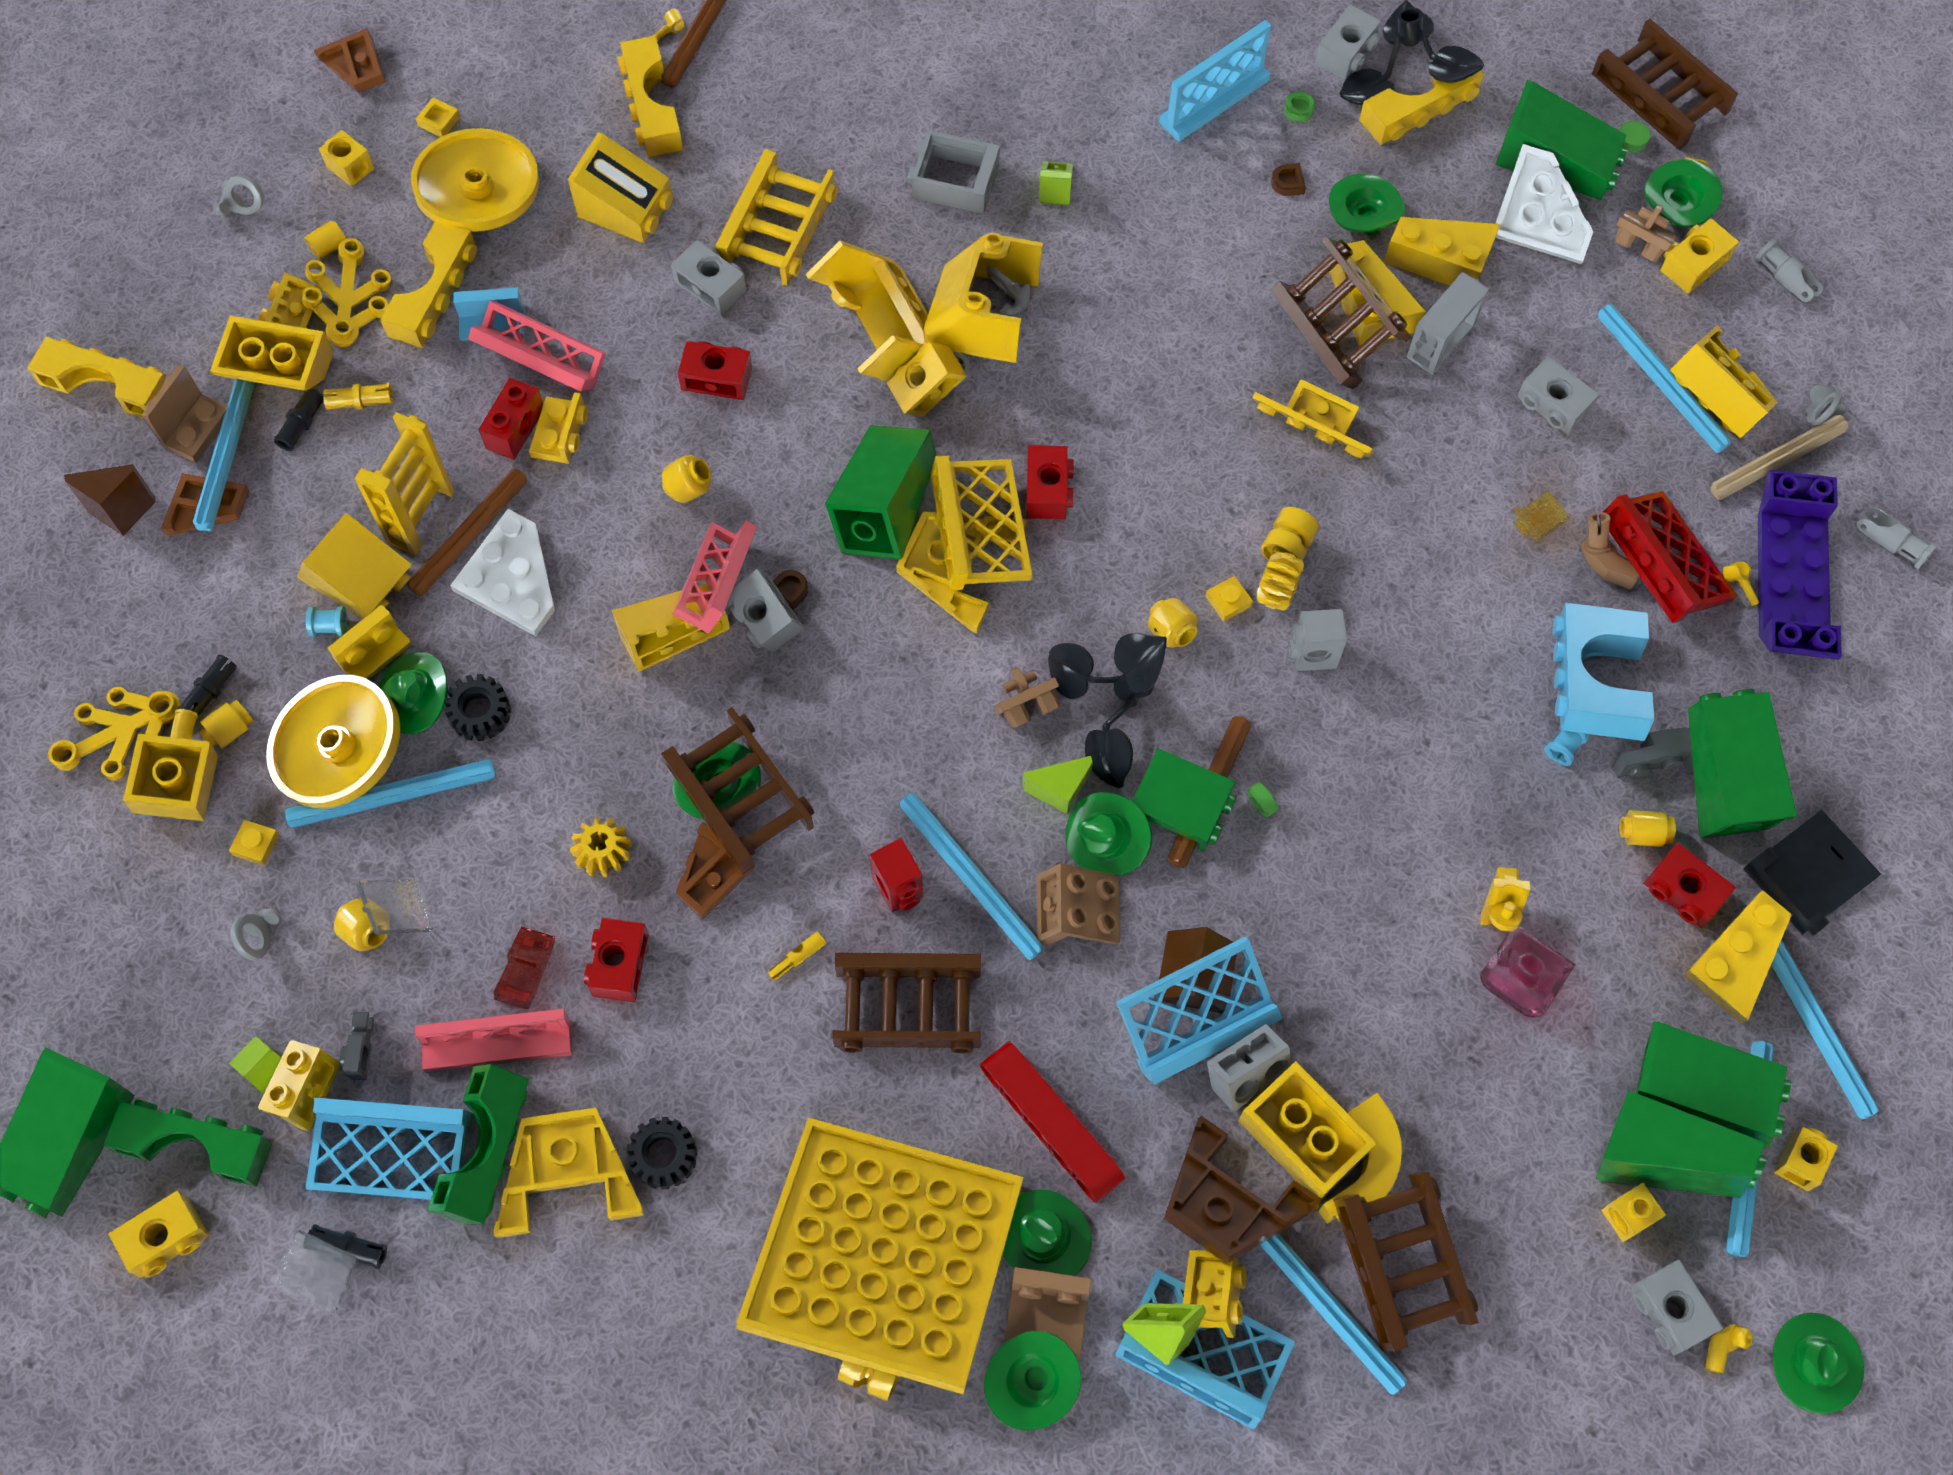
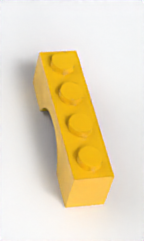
M656 35L620 42L622 55L617 56L621 75L627 74L628 79L623 80L626 98H633L634 103L628 105L632 122H639L640 126L634 128L638 147L645 146L647 157L682 151V139L674 107L658 104L648 97L650 90L663 80L661 75L664 69Z
M1480 70L1469 78L1454 83H1445L1433 78L1434 88L1421 95H1404L1388 88L1364 101L1359 121L1380 145L1390 140L1396 141L1410 129L1423 127L1431 118L1438 114L1445 115L1455 105L1463 101L1469 102L1473 100L1480 92L1484 73Z
M435 220L423 242L428 261L434 266L432 277L424 286L416 291L394 294L380 319L387 337L423 348L427 338L430 339L434 335L439 316L447 311L451 294L455 288L460 287L464 277V270L468 263H472L477 255V246L475 245L471 230L450 226Z
M45 337L27 367L39 385L67 394L86 382H110L116 385L115 397L125 412L144 418L143 412L147 403L154 399L166 379L165 374L155 367L148 366L144 368L135 365L132 361L123 357L116 359L106 356L98 349L89 348L87 350L78 347L69 340L60 339L59 341L50 337Z

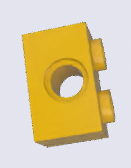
M1710 218L1701 227L1695 225L1680 244L1674 242L1669 250L1665 251L1663 255L1665 261L1660 271L1689 294L1731 259L1739 241Z
M929 342L921 346L917 354L907 364L900 366L896 370L895 375L887 382V385L904 414L923 417L962 382L967 375L949 345Z
M177 1190L114 1229L108 1235L128 1272L139 1278L144 1276L148 1278L163 1271L167 1266L166 1262L177 1255L184 1256L198 1249L201 1246L200 1241L209 1236V1233L190 1198ZM167 1229L168 1236L165 1242L155 1246L157 1234Z

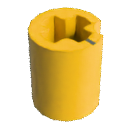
M332 220L304 237L307 246L318 260H322L336 251L339 244L347 239L340 227Z

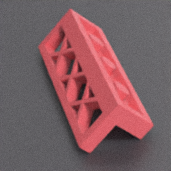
M489 301L482 325L471 327L468 336L469 340L580 392L594 389L606 355L605 352L496 301ZM496 312L505 315L510 329L501 332L492 328ZM526 326L533 328L539 342L532 345L525 343L519 329ZM554 339L561 341L567 355L560 358L552 356L547 342ZM585 352L595 357L590 372L580 369L575 357L576 355Z
M745 520L735 535L714 522L710 524L673 611V615L708 634L712 631L725 611L757 526ZM713 536L729 544V548L719 549ZM714 559L719 569L710 570L705 560ZM705 580L711 591L701 592L696 581ZM696 602L702 612V616L686 608L685 604Z
M564 1008L415 1026V1037L422 1044V1069L425 1073L572 1055L571 1022Z

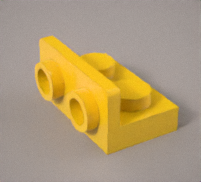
M284 272L280 283L273 281L267 299L273 302L270 309L262 308L258 320L306 328L313 310L303 305L302 292L307 287H316L320 291L321 288ZM308 296V297H307L309 300H316V299H318V298L315 297V296Z
M574 392L572 400L546 396L529 449L531 458L569 464L572 453H577L579 449L580 435L578 432L580 426L585 425L588 419V406L584 405L581 393Z
M381 604L331 644L328 650L337 665L347 675L359 676L369 680L410 647L411 641L397 627L391 613Z
M291 1040L258 1108L264 1112L281 1117L297 1128L310 1132L316 1119V1113H313L314 1099L326 1098L340 1068V1062L320 1048Z
M1189 1250L1183 1304L1204 1305L1206 1313L1199 1328H1222L1226 1337L1235 1338L1236 1324H1241L1243 1318V1307L1239 1297L1240 1289H1245L1247 1282L1245 1266L1240 1264L1238 1258L1226 1264L1208 1250Z

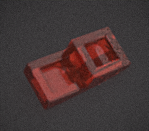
M521 926L507 954L508 963L493 991L494 1000L529 1010L552 953L555 936Z

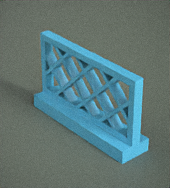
M1264 20L1174 80L1171 85L1169 108L1159 116V124L1180 142L1270 80L1271 73L1264 67L1271 25Z
M1246 937L1116 1001L1138 1056L1136 1061L1140 1071L1154 1085L1237 1043L1265 1024L1270 1026L1282 1019L1278 1006L1271 1000L1251 943ZM1243 951L1246 960L1240 974L1226 969L1231 956ZM1207 968L1216 971L1208 990L1194 985L1199 972ZM1224 974L1237 978L1230 997L1216 993ZM1246 982L1254 984L1259 994V997L1247 1003L1238 1000ZM1174 985L1183 987L1176 1006L1162 1002L1166 990ZM1191 991L1205 995L1198 1013L1184 1009ZM1214 998L1227 1002L1223 1015L1216 1019L1206 1017ZM1142 1001L1151 1004L1144 1023L1134 1020L1129 1010L1130 1007ZM1159 1007L1173 1011L1166 1030L1152 1026ZM1181 1015L1195 1019L1191 1031L1184 1035L1174 1033ZM1149 1031L1163 1035L1159 1048L1146 1053L1144 1043Z
M315 1098L313 1113H316L306 1189L431 1200L434 1190L427 1183L426 1179L440 1167H443L447 1173L462 1168L467 1127H470L472 1112L463 1109ZM326 1122L339 1123L347 1133V1136L333 1148L324 1139ZM348 1124L360 1126H358L354 1131H352ZM368 1126H376L385 1139L368 1151L357 1135ZM384 1127H391L397 1129H395L391 1134H389ZM405 1129H413L422 1142L405 1155L394 1138ZM421 1130L434 1132L431 1133L428 1137H426ZM442 1132L456 1133L454 1149L442 1158L431 1144V1141ZM352 1140L364 1156L347 1169L336 1153ZM389 1143L401 1159L384 1172L372 1156ZM426 1146L438 1162L421 1175L409 1159ZM323 1147L327 1153L321 1157ZM453 1157L452 1167L450 1168L446 1162ZM331 1158L342 1174L330 1184L317 1183L319 1167ZM366 1161L372 1165L379 1175L367 1187L360 1186L352 1175ZM403 1164H406L417 1180L404 1190L397 1189L389 1176ZM347 1178L351 1185H341L340 1183ZM384 1181L389 1188H377V1186ZM421 1184L426 1191H414V1189Z
M1157 1269L1138 1308L1143 1303H1157L1154 1292L1158 1283L1174 1290L1178 1301L1175 1304H1183L1185 1283ZM1243 1314L1242 1323L1238 1325L1243 1327L1247 1340L1229 1345L1223 1329L1215 1328L1222 1347L1203 1352L1197 1333L1212 1328L1198 1327L1192 1338L1197 1355L1187 1358L1178 1356L1169 1366L1165 1365L1127 1332L1115 1356L1248 1428L1255 1430L1268 1407L1267 1404L1295 1341ZM1252 1332H1254L1255 1334H1257V1335H1259V1336L1254 1337ZM1269 1340L1283 1348L1277 1360L1263 1363L1257 1344ZM1250 1346L1257 1366L1238 1371L1231 1351ZM1225 1354L1231 1374L1219 1377L1210 1372L1206 1359ZM1199 1361L1201 1367L1194 1364V1362ZM1274 1368L1269 1378L1266 1370ZM1260 1373L1265 1386L1261 1398L1245 1390L1241 1377ZM1234 1380L1235 1383H1236V1385H1234V1384H1232V1383H1230V1382H1228V1381Z

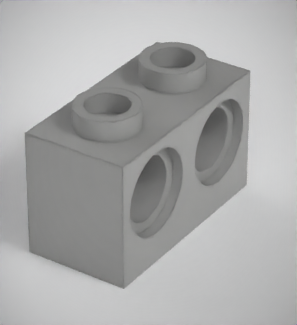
M1267 1024L1207 1061L1212 1090L1233 1112L1258 1097L1292 1065L1289 1046Z

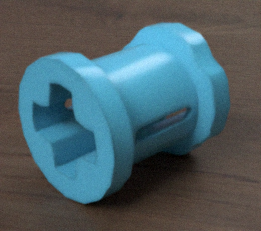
M338 606L336 610H317L316 607L307 608L306 630L309 637H316L318 633H337L341 637L347 632L348 616L344 606Z
M1560 730L1554 741L1547 743L1544 752L1549 758L1560 765L1570 766L1574 761L1576 750L1581 744H1585L1590 737L1584 733Z

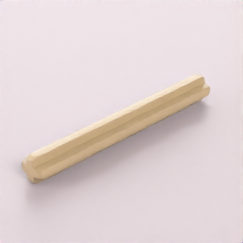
M1836 415L1713 482L1710 491L1717 500H1722L1763 478L1770 470H1777L1845 433L1849 424L1842 415Z

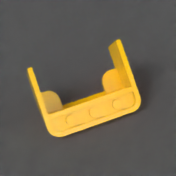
M988 233L947 262L943 268L924 326V342L949 345L952 351L956 353L1016 363L1022 318L990 313V299L979 292L971 291L976 276L990 279L986 273L989 265L997 268L1012 282H1018L1022 285L1029 283L1030 286L1038 287L1043 243L1003 236L998 233Z
M840 240L806 273L808 279L829 286L832 291L831 297L838 306L855 310L877 349L857 368L860 374L874 377L881 381H889L895 375L896 370L900 366L907 364L917 354L918 349L926 344L924 342V326L928 312L905 272L894 260Z

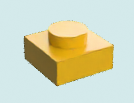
M433 97L415 119L418 127L442 137L449 133L461 116L457 108Z
M1235 575L1208 589L1205 595L1223 622L1247 610L1253 604V600Z
M243 820L229 852L233 856L265 866L280 834L275 829Z

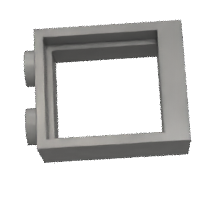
M928 130L924 142L919 141L917 146V164L910 167L907 183L912 185V198L984 214L1000 164V146ZM936 157L980 167L974 188L927 179L933 158Z
M1462 272L1418 322L1406 358L1433 375L1476 325L1489 288L1485 287L1478 279L1471 278Z

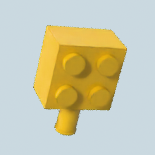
M177 709L174 712L175 717L170 737L138 733L123 801L134 814L205 821L218 754L211 742L192 740L196 720L198 719L197 713L186 709Z

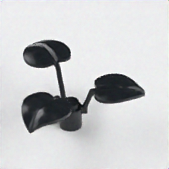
M1405 0L1392 13L1383 28L1384 39L1388 43L1394 44L1386 73L1382 75L1380 71L1375 69L1358 70L1345 80L1339 95L1350 103L1363 105L1365 100L1388 88L1394 91V84L1388 81V79L1391 77L1400 44L1411 47L1423 41L1429 58L1433 60L1429 64V74L1434 79L1445 83L1459 82L1469 78L1482 70L1484 63L1471 51L1458 46H1445L1439 50L1438 54H1435L1428 40V37L1434 30L1433 21L1420 9L1415 8L1408 0Z
M1130 633L1121 637L1115 646L1114 662L1117 669L1123 674L1114 677L1091 676L1090 674L1094 667L1093 657L1089 651L1078 644L1061 643L1055 645L1049 651L1048 664L1051 678H1056L1059 685L1056 690L1062 696L1069 699L1084 696L1088 690V682L1113 683L1115 695L1126 702L1103 724L1102 730L1090 731L1085 740V756H1091L1092 771L1102 781L1116 788L1124 787L1126 776L1133 762V748L1130 739L1122 730L1117 728L1110 729V727L1129 708L1136 706V699L1149 696L1152 693L1165 657L1167 638L1164 636Z

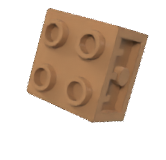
M179 364L173 373L166 377L164 385L154 399L147 403L143 417L164 449L197 463L220 431L227 405L201 394L187 368Z
M1063 863L1036 875L1037 939L1041 944L1051 945L1068 936L1111 945L1120 943L1118 876Z
M1015 1267L1004 1343L1025 1332L1045 1331L1065 1341L1075 1353L1078 1361H1080L1091 1279Z

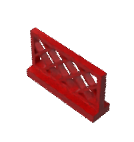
M1663 491L1635 498H1629L1627 494L1620 495L1603 511V513H1607L1611 517L1609 533L1672 623L1682 621L1688 614L1729 603L1737 597L1734 590ZM1657 503L1664 514L1652 509L1653 504ZM1651 520L1663 525V530L1651 525ZM1671 530L1678 533L1682 540L1672 536ZM1670 546L1681 551V557L1669 551ZM1690 557L1696 559L1701 567L1690 562ZM1690 573L1700 578V584L1688 578V574ZM1709 583L1714 585L1719 593L1709 589Z

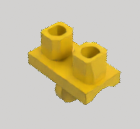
M1497 868L1495 878L1492 880L1480 915L1481 925L1493 924L1500 931H1513L1520 926L1523 917L1522 912L1531 889L1530 881L1520 880L1519 869Z

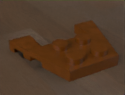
M1200 1116L1164 1217L1166 1221L1228 1264L1317 1211L1322 1199L1295 1180L1292 1181L1275 1204L1270 1206L1209 1163L1226 1143L1228 1134L1203 1116Z

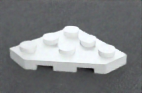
M1523 144L1495 223L1501 224L1496 238L1582 264L1594 231L1589 222L1586 221L1568 181L1566 182L1559 168V163L1554 153Z
M507 509L450 586L455 593L537 636L555 611L536 523Z

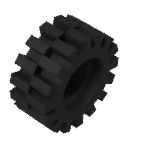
M477 674V680H473L472 675L465 676L467 682L464 684L458 679L455 682L457 689L455 690L450 687L447 691L450 698L446 697L444 702L446 706L444 711L452 728L455 729L459 736L464 734L465 738L472 741L473 736L476 737L477 741H484L483 735L486 734L491 739L495 737L493 731L496 729L501 733L505 729L502 723L509 722L510 717L508 713H511V706L502 685L499 682L496 684L495 679L490 676L486 680L483 674ZM482 697L490 701V709L485 715L478 718H470L465 714V707L472 699Z
M655 1117L649 1119V1124L644 1125L641 1123L638 1126L639 1131L631 1134V1144H627L628 1163L634 1174L643 1184L646 1183L654 1189L657 1187H662L663 1190L669 1189V1185L675 1184V1186L682 1184L681 1180L684 1177L686 1179L689 1178L691 1168H695L697 1163L695 1160L697 1148L690 1131L686 1126H682L680 1121L676 1119L670 1121L668 1117H662L659 1121ZM659 1140H669L675 1144L677 1149L673 1162L664 1167L655 1166L648 1159L650 1147Z

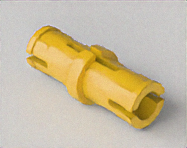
M357 383L348 388L324 389L323 394L326 395L323 399L327 410L356 407L357 410L364 409V406L393 404L391 383L361 386V383Z

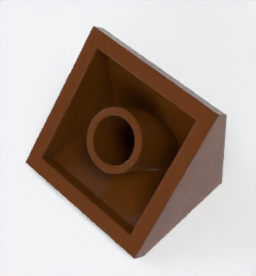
M133 464L64 475L65 482L88 513L122 536L155 503L154 494Z
M1208 927L1168 931L1159 980L1233 943V941ZM1237 954L1231 956L1226 969L1234 972ZM1207 968L1199 972L1194 985L1208 990L1216 971ZM1224 974L1216 993L1230 997L1233 977ZM1174 985L1168 988L1162 1002L1177 1005L1183 987ZM1191 991L1186 1007L1200 1009L1205 995ZM1214 998L1209 1011L1223 1014L1227 1002Z

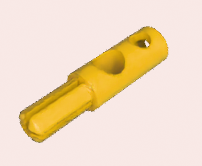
M816 931L798 945L797 948L786 954L783 960L768 970V975L772 980L776 981L790 969L796 968L806 958L826 945V941Z

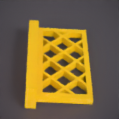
M935 456L930 475L949 589L963 590L965 584L1031 581L1033 575L1011 459L950 462L949 456ZM1004 470L1006 480L999 486L986 475L990 471ZM955 472H967L975 480L967 488L956 480ZM980 482L994 492L987 501L973 492V489ZM998 496L1007 501L1011 506L1006 515L991 505ZM966 497L981 507L973 517L961 509V503ZM985 511L1000 521L992 531L978 521V518ZM1003 525L1016 534V539L1011 545L996 534ZM971 526L985 536V539L978 546L966 538V532ZM990 540L1005 550L997 560L982 550ZM1010 554L1021 562L1022 570L1011 571L1001 563ZM976 556L991 566L987 572L972 573L971 562Z

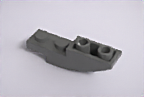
M1676 728L1650 732L1645 741L1641 743L1640 749L1621 753L1613 764L1617 778L1629 775L1631 779H1637L1649 774L1653 769L1662 767L1663 771H1670L1682 765L1687 775L1693 774L1690 729Z

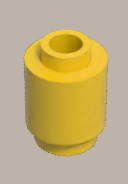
M237 700L231 704L226 702L199 722L203 729L198 733L204 741L211 742L213 747L217 745L222 750L248 731L249 728L247 726L253 723L254 720Z
M1629 810L1626 817H1621L1619 833L1620 837L1625 838L1627 845L1663 847L1665 844H1672L1674 842L1676 822L1673 816H1667L1665 812Z

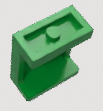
M1157 748L1132 802L1142 809L1150 822L1198 842V850L1205 852L1209 843L1216 844L1223 829V825L1218 823L1222 813L1230 814L1237 796L1232 794L1235 781Z

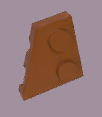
M368 29L314 50L317 58L358 93L386 82L373 37Z
M182 473L161 527L165 535L171 536L196 530L193 519L206 477ZM226 482L214 525L239 520L249 494L245 484Z
M702 822L697 830L698 836L693 851L689 853L686 862L687 868L680 879L676 895L703 920L753 869L743 875L712 830Z

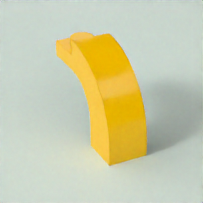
M1378 1093L1348 1112L1377 1144L1363 1158L1362 1172L1359 1179L1323 1204L1318 1211L1327 1224L1335 1218L1340 1222L1333 1199L1345 1195L1359 1194L1361 1200L1367 1203L1385 1197L1397 1179L1402 1158L1400 1133L1391 1111Z

